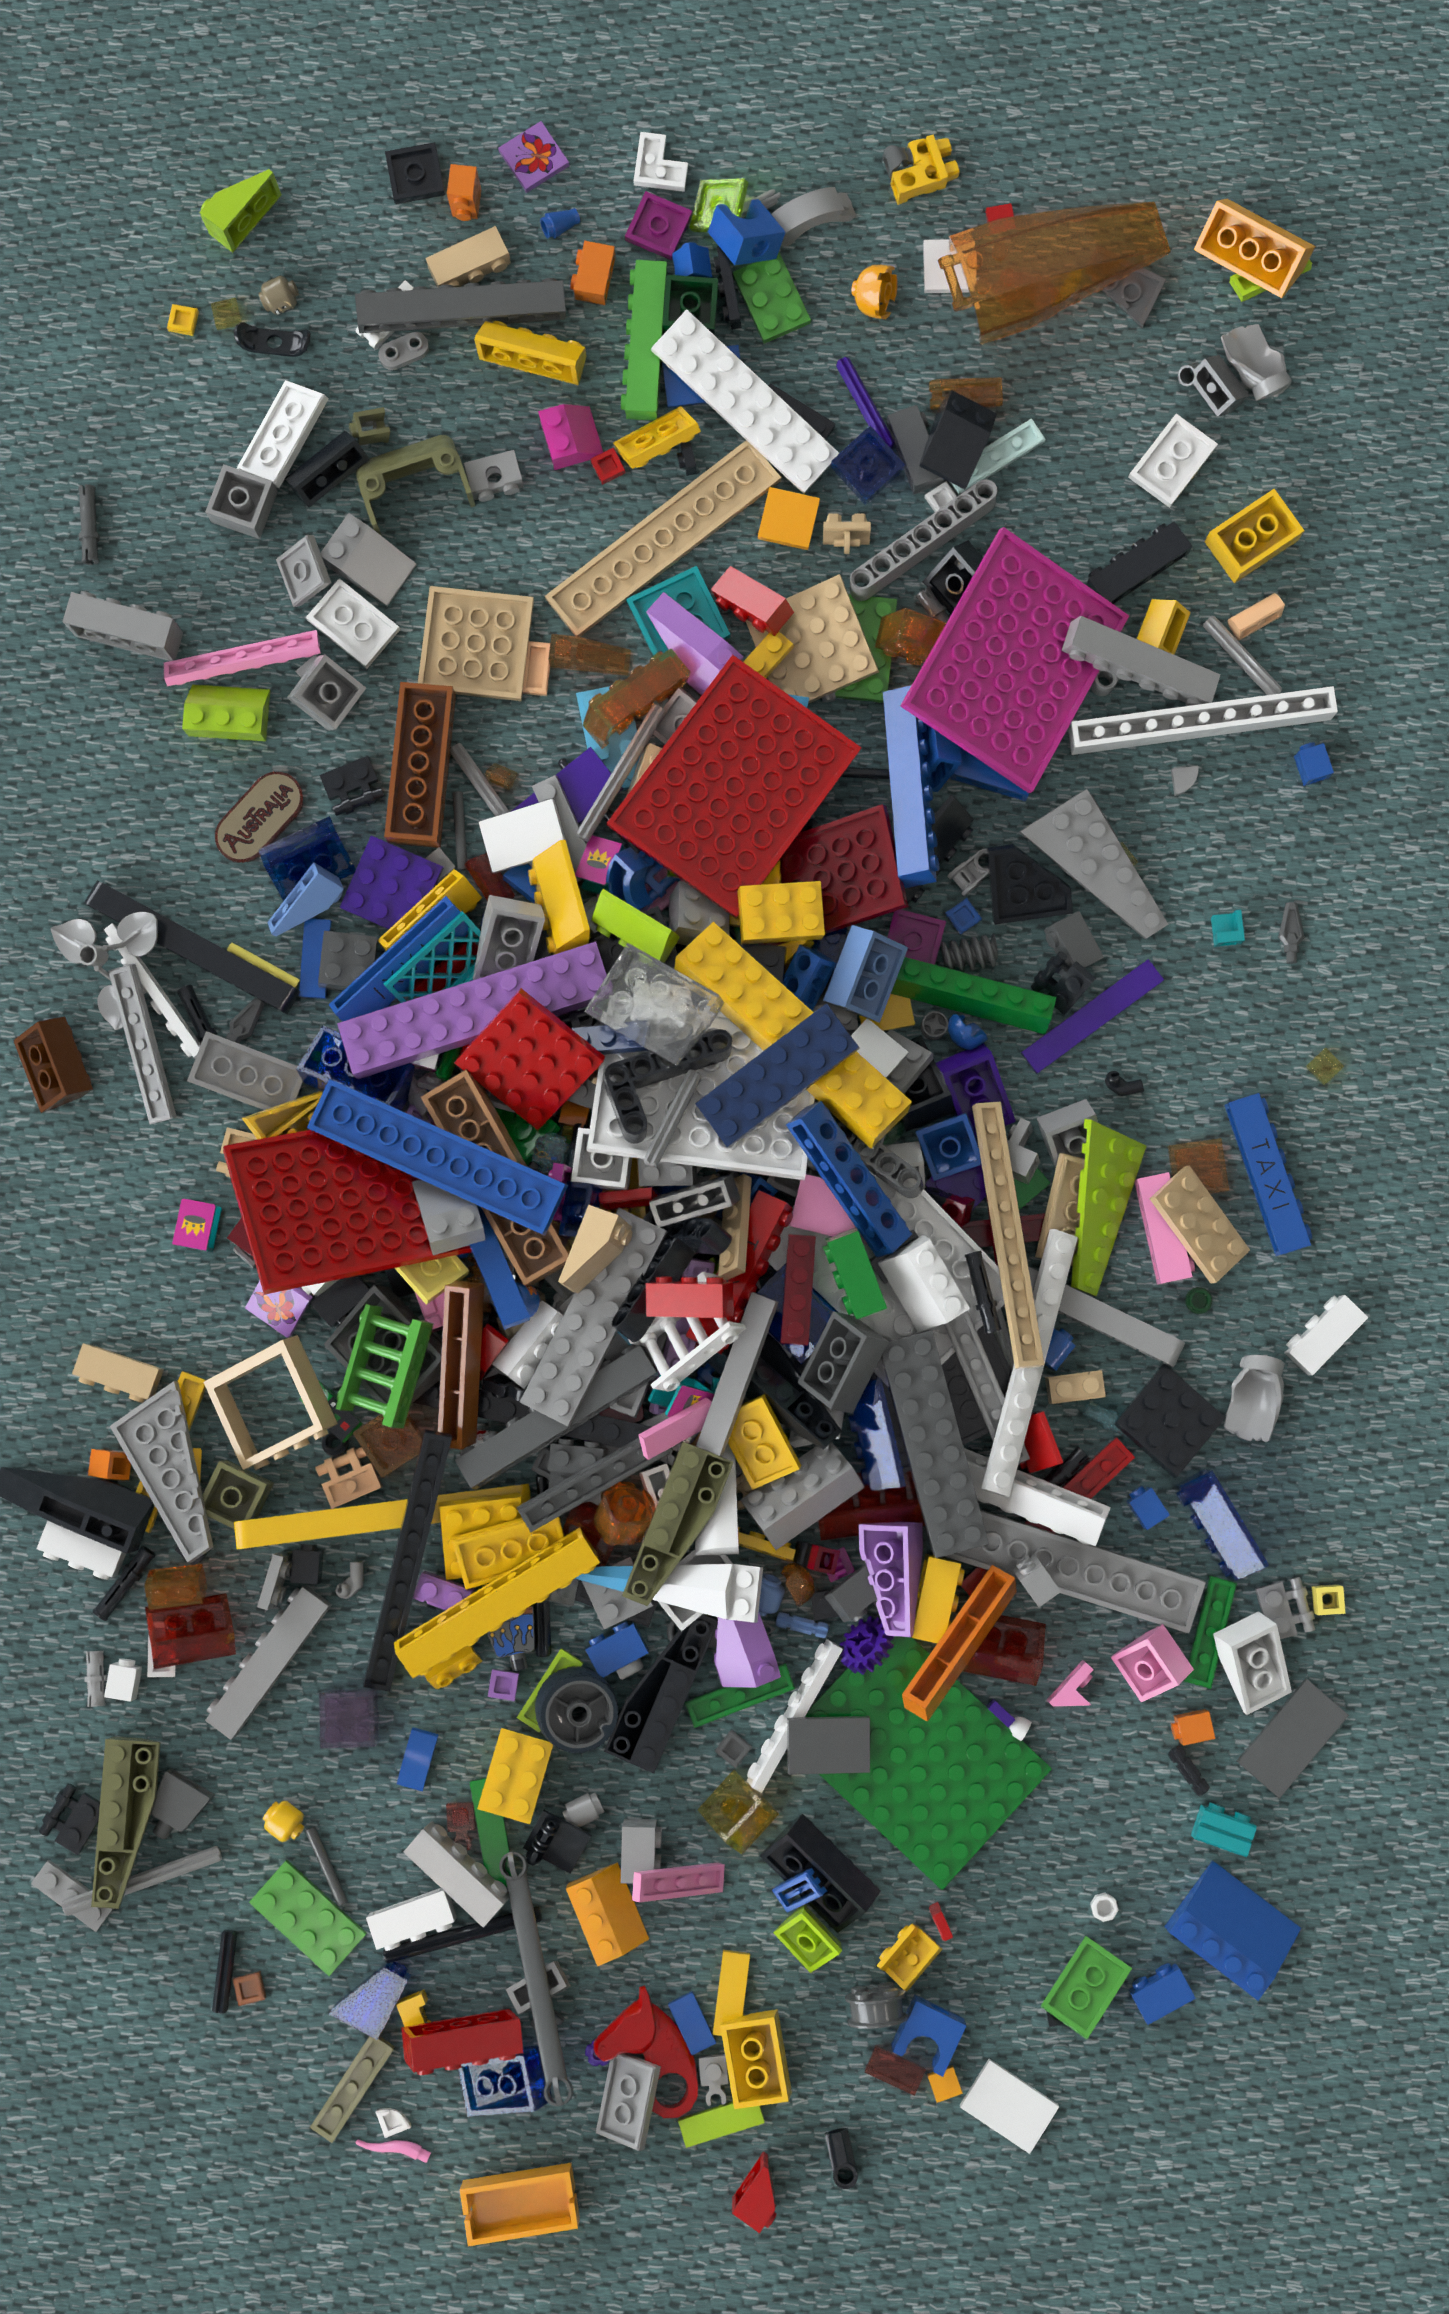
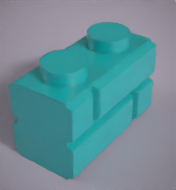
M1210 1802L1208 1807L1201 1804L1191 1836L1198 1841L1247 1857L1257 1826L1250 1822L1251 1817L1235 1811L1234 1816L1224 1812L1225 1807Z

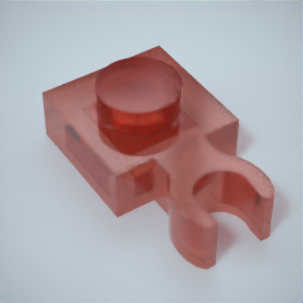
M473 1801L447 1803L448 1832L456 1831L454 1842L458 1843L461 1839L467 1842V1850H469L472 1846V1841L468 1831L476 1829Z

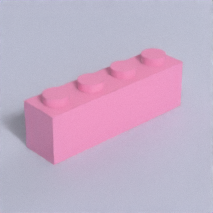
M1169 1172L1139 1178L1134 1182L1157 1285L1193 1277L1192 1272L1195 1271L1193 1258L1188 1256L1185 1247L1149 1199L1171 1179Z

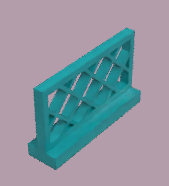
M461 911L383 983L384 986L400 1003L406 1002L403 997H408L409 1001L413 1000V997L438 992L432 991L433 978H446V984L442 990L473 981L477 955H471L472 942H479L481 931ZM464 921L468 925V936L455 937V928ZM440 942H449L448 955H435V947ZM454 942H467L466 955H453ZM420 960H429L428 973H415L416 964ZM434 960H447L446 973H433ZM453 960H465V969L460 973H452ZM402 978H410L409 991H397L393 985ZM415 978H428L427 991H414Z

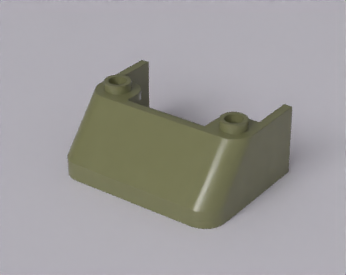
M438 435L369 458L366 463L356 470L358 485L372 527L378 534L382 536L371 501L380 498L385 493L387 482L432 467H436L444 475L459 472L470 506H476L455 443L449 436Z

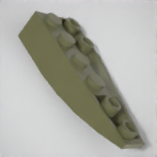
M682 1441L622 1594L623 1597L645 1606L649 1605L714 1514L733 1466V1461Z
M115 1736L105 1739L91 1907L119 1909L156 1799L161 1742L143 1738Z

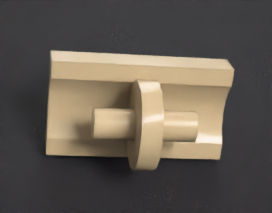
M828 514L826 522L823 523V545L844 547V554L850 553V547L870 545L871 522H867L865 514L852 515L851 522H841V515Z

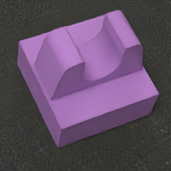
M492 1669L488 1697L515 1701L520 1673Z

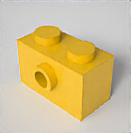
M1152 599L1137 639L1175 655L1191 612L1176 600Z

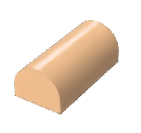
M1273 593L1229 618V628L1235 638L1241 640L1280 618L1285 604L1276 593Z

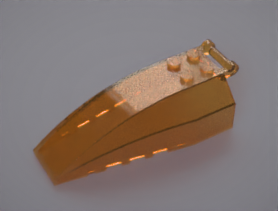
M1138 202L1070 208L997 219L949 236L950 252L956 251V254L943 256L938 259L940 269L944 270L953 298V310L957 312L974 306L980 331L979 343L982 345L1032 328L1056 315L1066 307L1080 302L1081 299L1092 293H1097L1107 285L1127 277L1133 271L1140 270L1168 255L1171 250L1155 202ZM957 264L961 265L970 293L969 297H963L954 266Z

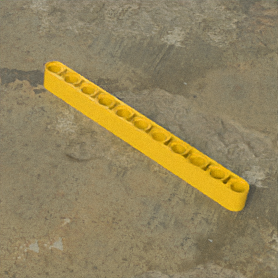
M529 1483L438 1495L431 1524L440 1523L439 1502L520 1492L521 1504L531 1498ZM407 1499L235 1521L236 1548L244 1549L401 1528Z

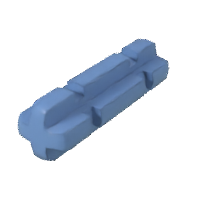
M779 1612L776 1619L777 1627L785 1629L789 1627L790 1630L809 1635L813 1633L816 1637L826 1638L829 1629L827 1623L819 1621L814 1623V1620L795 1615L791 1617L783 1612Z

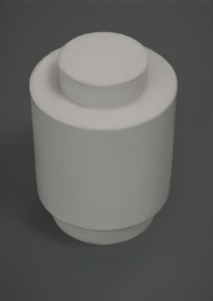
M596 1792L590 1795L586 1793L566 1803L565 1807L567 1810L562 1813L567 1822L580 1828L600 1818L599 1815L605 1811Z

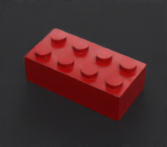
M510 2009L401 2027L404 2060L413 2072H417L418 2075L432 2074L434 2069L445 2067V2070H456L462 2067L461 2064L472 2062V2065H484L489 2063V2059L498 2057L499 2060H511L516 2058V2054L523 2053L520 2018Z

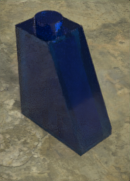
M393 1962V1964L386 1963L335 2003L329 2015L378 2040L411 1974L407 1973L408 1969L398 1962Z

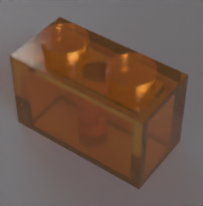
M203 1564L149 1570L144 1584L149 1610L203 1604L207 1591Z

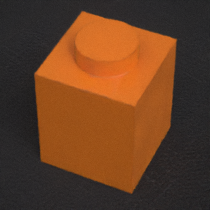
M1201 1709L1174 1715L1175 1723H1171L1174 1739H1179V1743L1183 1746L1215 1739L1208 1710Z

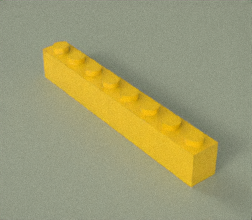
M577 1528L395 1641V1654L412 1678L427 1674L437 1663L442 1660L447 1661L451 1659L458 1650L465 1646L474 1645L481 1636L489 1631L494 1632L498 1630L505 1621L522 1615L534 1603L543 1602L549 1597L550 1593L558 1588L562 1589L569 1586L574 1578L593 1571L596 1565L600 1563L596 1551L581 1528Z

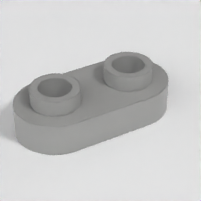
M412 332L382 345L378 354L384 368L396 370L423 359L428 354L429 344L427 338L422 333ZM415 341L420 343L417 347L411 346ZM391 351L396 353L393 357L387 356Z

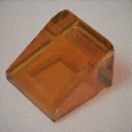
M497 763L491 765L485 772L488 782L507 790H511L518 775L517 772Z

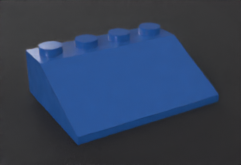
M1213 1860L1164 1926L1175 1938L1258 2001L1275 1979L1301 1930V1927Z

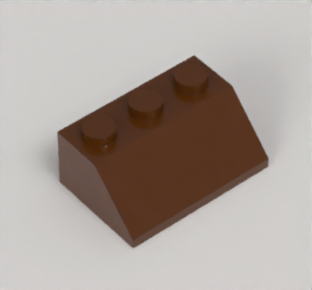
M65 1016L38 1021L13 1040L41 1113L82 1098L93 1090L91 1079L85 1070L81 1053L77 1049L72 1036V1029L68 1025Z

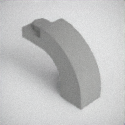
M835 187L822 188L801 195L787 202L771 214L786 232L781 246L791 245L804 232L817 225L827 222H849L856 217L847 193H837Z

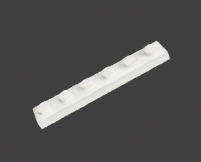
M113 923L104 929L108 935L106 941L109 945L122 942L117 935L118 926ZM126 946L113 949L114 951L118 950L123 956L120 960L123 966L136 964L143 993L148 992L153 999L150 1004L159 1015L163 1013L168 1020L165 1025L172 1035L180 1037L183 1042L180 1046L189 1058L191 1056L196 1058L201 1043L197 1041L195 1034L140 956L130 954Z
M826 1639L825 1643L820 1644L817 1648L812 1666L804 1671L799 1689L791 1694L784 1715L779 1716L774 1726L775 1731L773 1735L764 1742L761 1748L762 1754L757 1763H753L749 1768L747 1782L753 1789L761 1793L787 1749V1718L806 1716L843 1650L831 1640Z

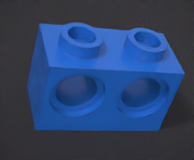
M800 944L784 975L783 985L810 1010H814L837 963L817 949Z

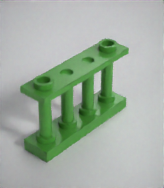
M366 1304L359 1317L360 1325L344 1381L337 1393L336 1409L353 1411L356 1405L383 1414L382 1425L391 1428H404L434 1323L412 1319L411 1324L407 1325L382 1317L383 1307ZM377 1327L405 1335L407 1339L403 1351L374 1343L373 1340ZM372 1353L397 1361L399 1367L396 1376L393 1378L366 1369L369 1354ZM362 1379L389 1387L391 1394L388 1403L385 1404L358 1395Z

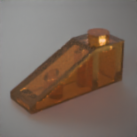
M551 634L548 660L551 668L628 676L631 650L577 636Z

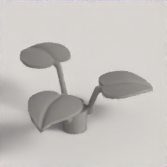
M137 912L126 916L117 927V935L122 942L113 945H94L97 938L96 931L90 922L83 919H74L61 925L51 927V933L58 949L66 959L73 963L94 966L95 971L100 972L111 981L109 973L102 968L108 960L107 952L126 946L127 951L134 956L147 955L153 950L157 942L158 919L154 914L148 912ZM108 985L98 995V1008L103 1018L111 1024L113 1029L120 1030L123 1028L113 987Z

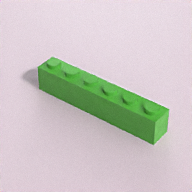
M636 260L635 269L630 270V285L634 286V292L628 296V310H632V319H627L626 335H630V344H625L624 359L629 360L628 369H623V385H627L626 394L621 395V410H625L626 419L654 421L658 417L661 359L651 351V348L663 336L665 286L668 273L667 261Z

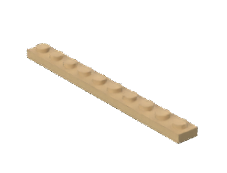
M1001 1102L975 1103L972 1109L1015 1369L1041 1367L1045 1364Z

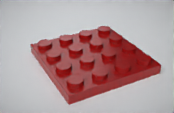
M520 988L458 1056L454 1063L463 1071L467 1070L479 1084L539 1130L604 1062L605 1056Z

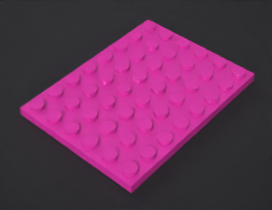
M1002 527L996 534L900 706L1027 793H1031L1038 784L1099 670L1093 667L1092 663L1073 660L1069 657L1068 653L1062 651L1070 622L1079 616H1083L1121 632L1129 615L1005 527Z

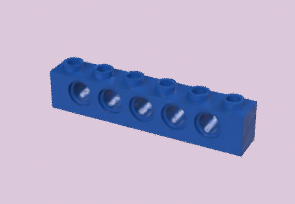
M822 1101L805 1107L786 1124L876 1257L893 1253L912 1235L906 1226V1222L893 1207L891 1200L878 1185L876 1178L865 1166L860 1155L850 1144L844 1131L840 1129L831 1116L829 1109L825 1107Z

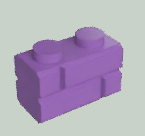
M424 1571L420 1575L413 1599L421 1602L427 1601V1604L447 1610L473 1594L475 1588L465 1590L464 1584L453 1580H446L444 1577Z

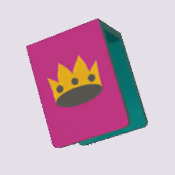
M592 835L575 873L576 878L584 880L582 884L583 890L599 895L602 889L609 892V886L606 883L607 870L614 855L625 850L622 843Z
M182 1199L172 1244L213 1253L222 1208L210 1203Z
M686 1377L680 1382V1386L673 1391L667 1392L653 1389L648 1401L668 1407L665 1415L671 1417L706 1397L712 1401L715 1393L697 1379Z

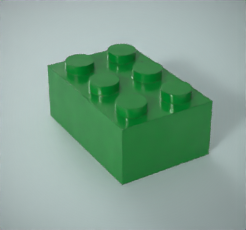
M856 1227L825 1238L827 1245L823 1246V1250L829 1264L834 1262L837 1269L832 1274L838 1289L844 1288L846 1296L841 1298L848 1315L853 1314L857 1320L887 1309Z

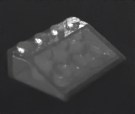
M627 943L584 1012L677 1066L711 1026L724 1002L719 994Z

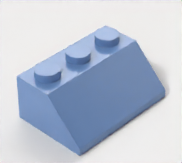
M852 925L823 1001L880 1023L908 947L875 931Z

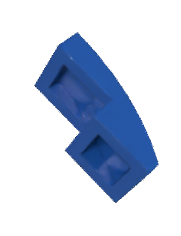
M412 1728L397 1780L398 1785L423 1792L439 1734Z

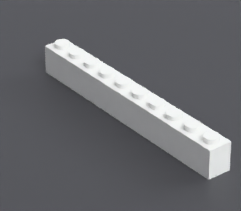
M1334 686L1073 721L1068 728L1071 754L1076 755L1331 720L1338 711Z

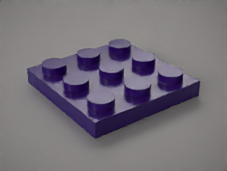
M370 836L339 908L390 929L437 885L444 867L374 836Z

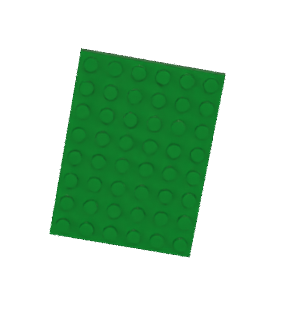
M895 1636L890 1641L894 1647L887 1650L890 1656L889 1658H882V1666L876 1664L874 1665L873 1672L866 1669L864 1675L859 1672L855 1674L846 1668L810 1707L805 1717H870V1773L819 1775L931 1881L943 1890L1052 1768L1028 1745L1015 1738L1011 1730L958 1680L952 1685L928 1722L904 1708L902 1694L930 1654L912 1637Z

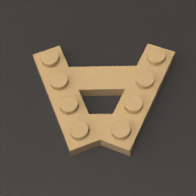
M713 1173L709 1180L718 1178L719 1176ZM745 1174L734 1178L741 1199L733 1206L724 1208L722 1213V1228L732 1236L730 1245L720 1254L718 1277H723L726 1281L744 1273L746 1268L752 1178ZM717 1211L694 1218L713 1219Z

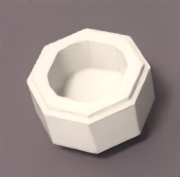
M1106 1892L1095 1895L1090 1903L1093 1916L1102 1922L1113 1920L1118 1912L1116 1899Z

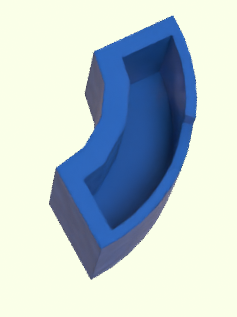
M631 847L614 855L607 870L606 883L609 886V893L639 911L644 912L653 903L645 887V873L649 865Z

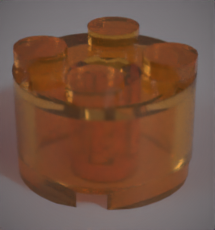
M618 1482L608 1488L600 1500L594 1515V1524L598 1532L603 1536L604 1542L608 1545H632L643 1540L655 1511V1503L646 1490L640 1491L635 1488L636 1484Z

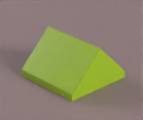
M805 1904L798 1907L773 1932L810 1973L842 1952L841 1942Z

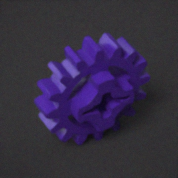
M869 1616L866 1622L860 1619L857 1627L853 1624L851 1625L852 1631L850 1634H844L846 1641L841 1642L839 1645L843 1648L839 1656L843 1658L841 1662L853 1673L859 1672L864 1675L866 1669L873 1672L874 1665L882 1666L883 1657L889 1658L890 1655L887 1653V1650L894 1647L890 1641L895 1636L885 1634L879 1617L874 1619Z

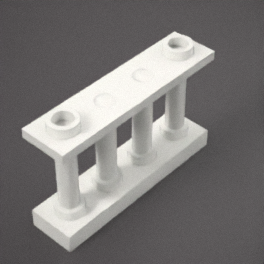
M702 1272L697 1276L698 1282H706L707 1277H718V1275ZM655 1317L647 1332L639 1341L632 1342L629 1340L630 1344L647 1347L661 1375L651 1386L653 1389L669 1392L680 1386L682 1380L724 1346L735 1342L739 1337L738 1335L746 1329L745 1325L727 1321L726 1317L714 1318L719 1329L708 1337L698 1317H686L700 1344L689 1353L675 1327L676 1322L682 1317ZM665 1331L680 1359L671 1368H669L656 1342L658 1337Z

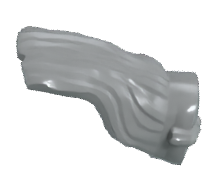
M1259 324L1248 325L1246 328L1241 326L1221 336L1227 360L1239 372L1242 382L1252 389L1256 401L1273 396L1278 397L1279 394H1282L1290 386L1292 380L1286 372L1285 357L1283 353L1269 347Z
M1268 1355L1242 1357L1240 1367L1243 1370H1241L1232 1383V1396L1224 1423V1428L1231 1434H1237V1437L1246 1441H1252L1253 1439L1255 1441H1260L1261 1439L1264 1442L1270 1441L1284 1397V1382L1281 1376L1285 1363L1282 1360Z

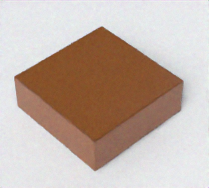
M261 1971L232 1979L238 2006L266 1999Z

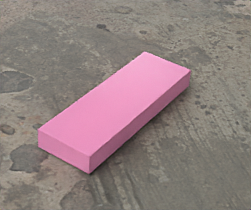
M706 1397L638 1434L643 1456L650 1460L702 1431L712 1401Z

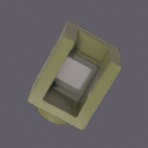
M384 407L353 413L352 423H349L350 435L357 438L360 446L378 442H389L390 428L385 427Z

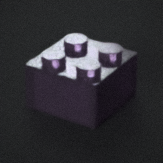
M377 1689L323 1690L319 1693L320 1749L375 1747L379 1743Z

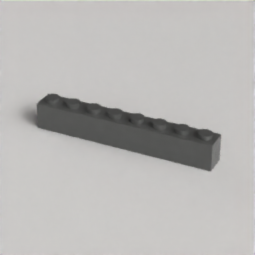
M546 278L542 282L519 280L514 284L495 281L490 285L480 286L478 283H468L464 287L441 285L436 289L418 286L412 290L402 291L400 288H390L386 292L363 290L355 294L359 333L481 326L485 321L492 323L493 321H500L505 324L565 320L566 317L563 280L557 281L555 278Z
M631 1345L621 1352L622 1356L615 1361L609 1359L601 1364L570 1427L530 1408L528 1410L530 1414L522 1419L518 1416L505 1424L507 1428L499 1433L493 1431L482 1438L484 1442L477 1447L471 1445L463 1449L459 1453L460 1457L455 1462L470 1488L479 1489L659 1377L660 1374L645 1349L641 1345L637 1347Z

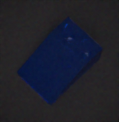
M539 2046L523 2047V2053L516 2054V2058L511 2060H499L498 2057L489 2059V2063L484 2065H472V2062L461 2064L462 2067L458 2069L467 2116L533 2112L548 2104L544 2096L546 2082Z

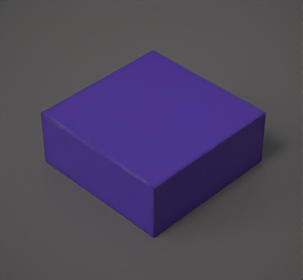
M994 1699L986 1705L1008 1728L1015 1721L1014 1717Z

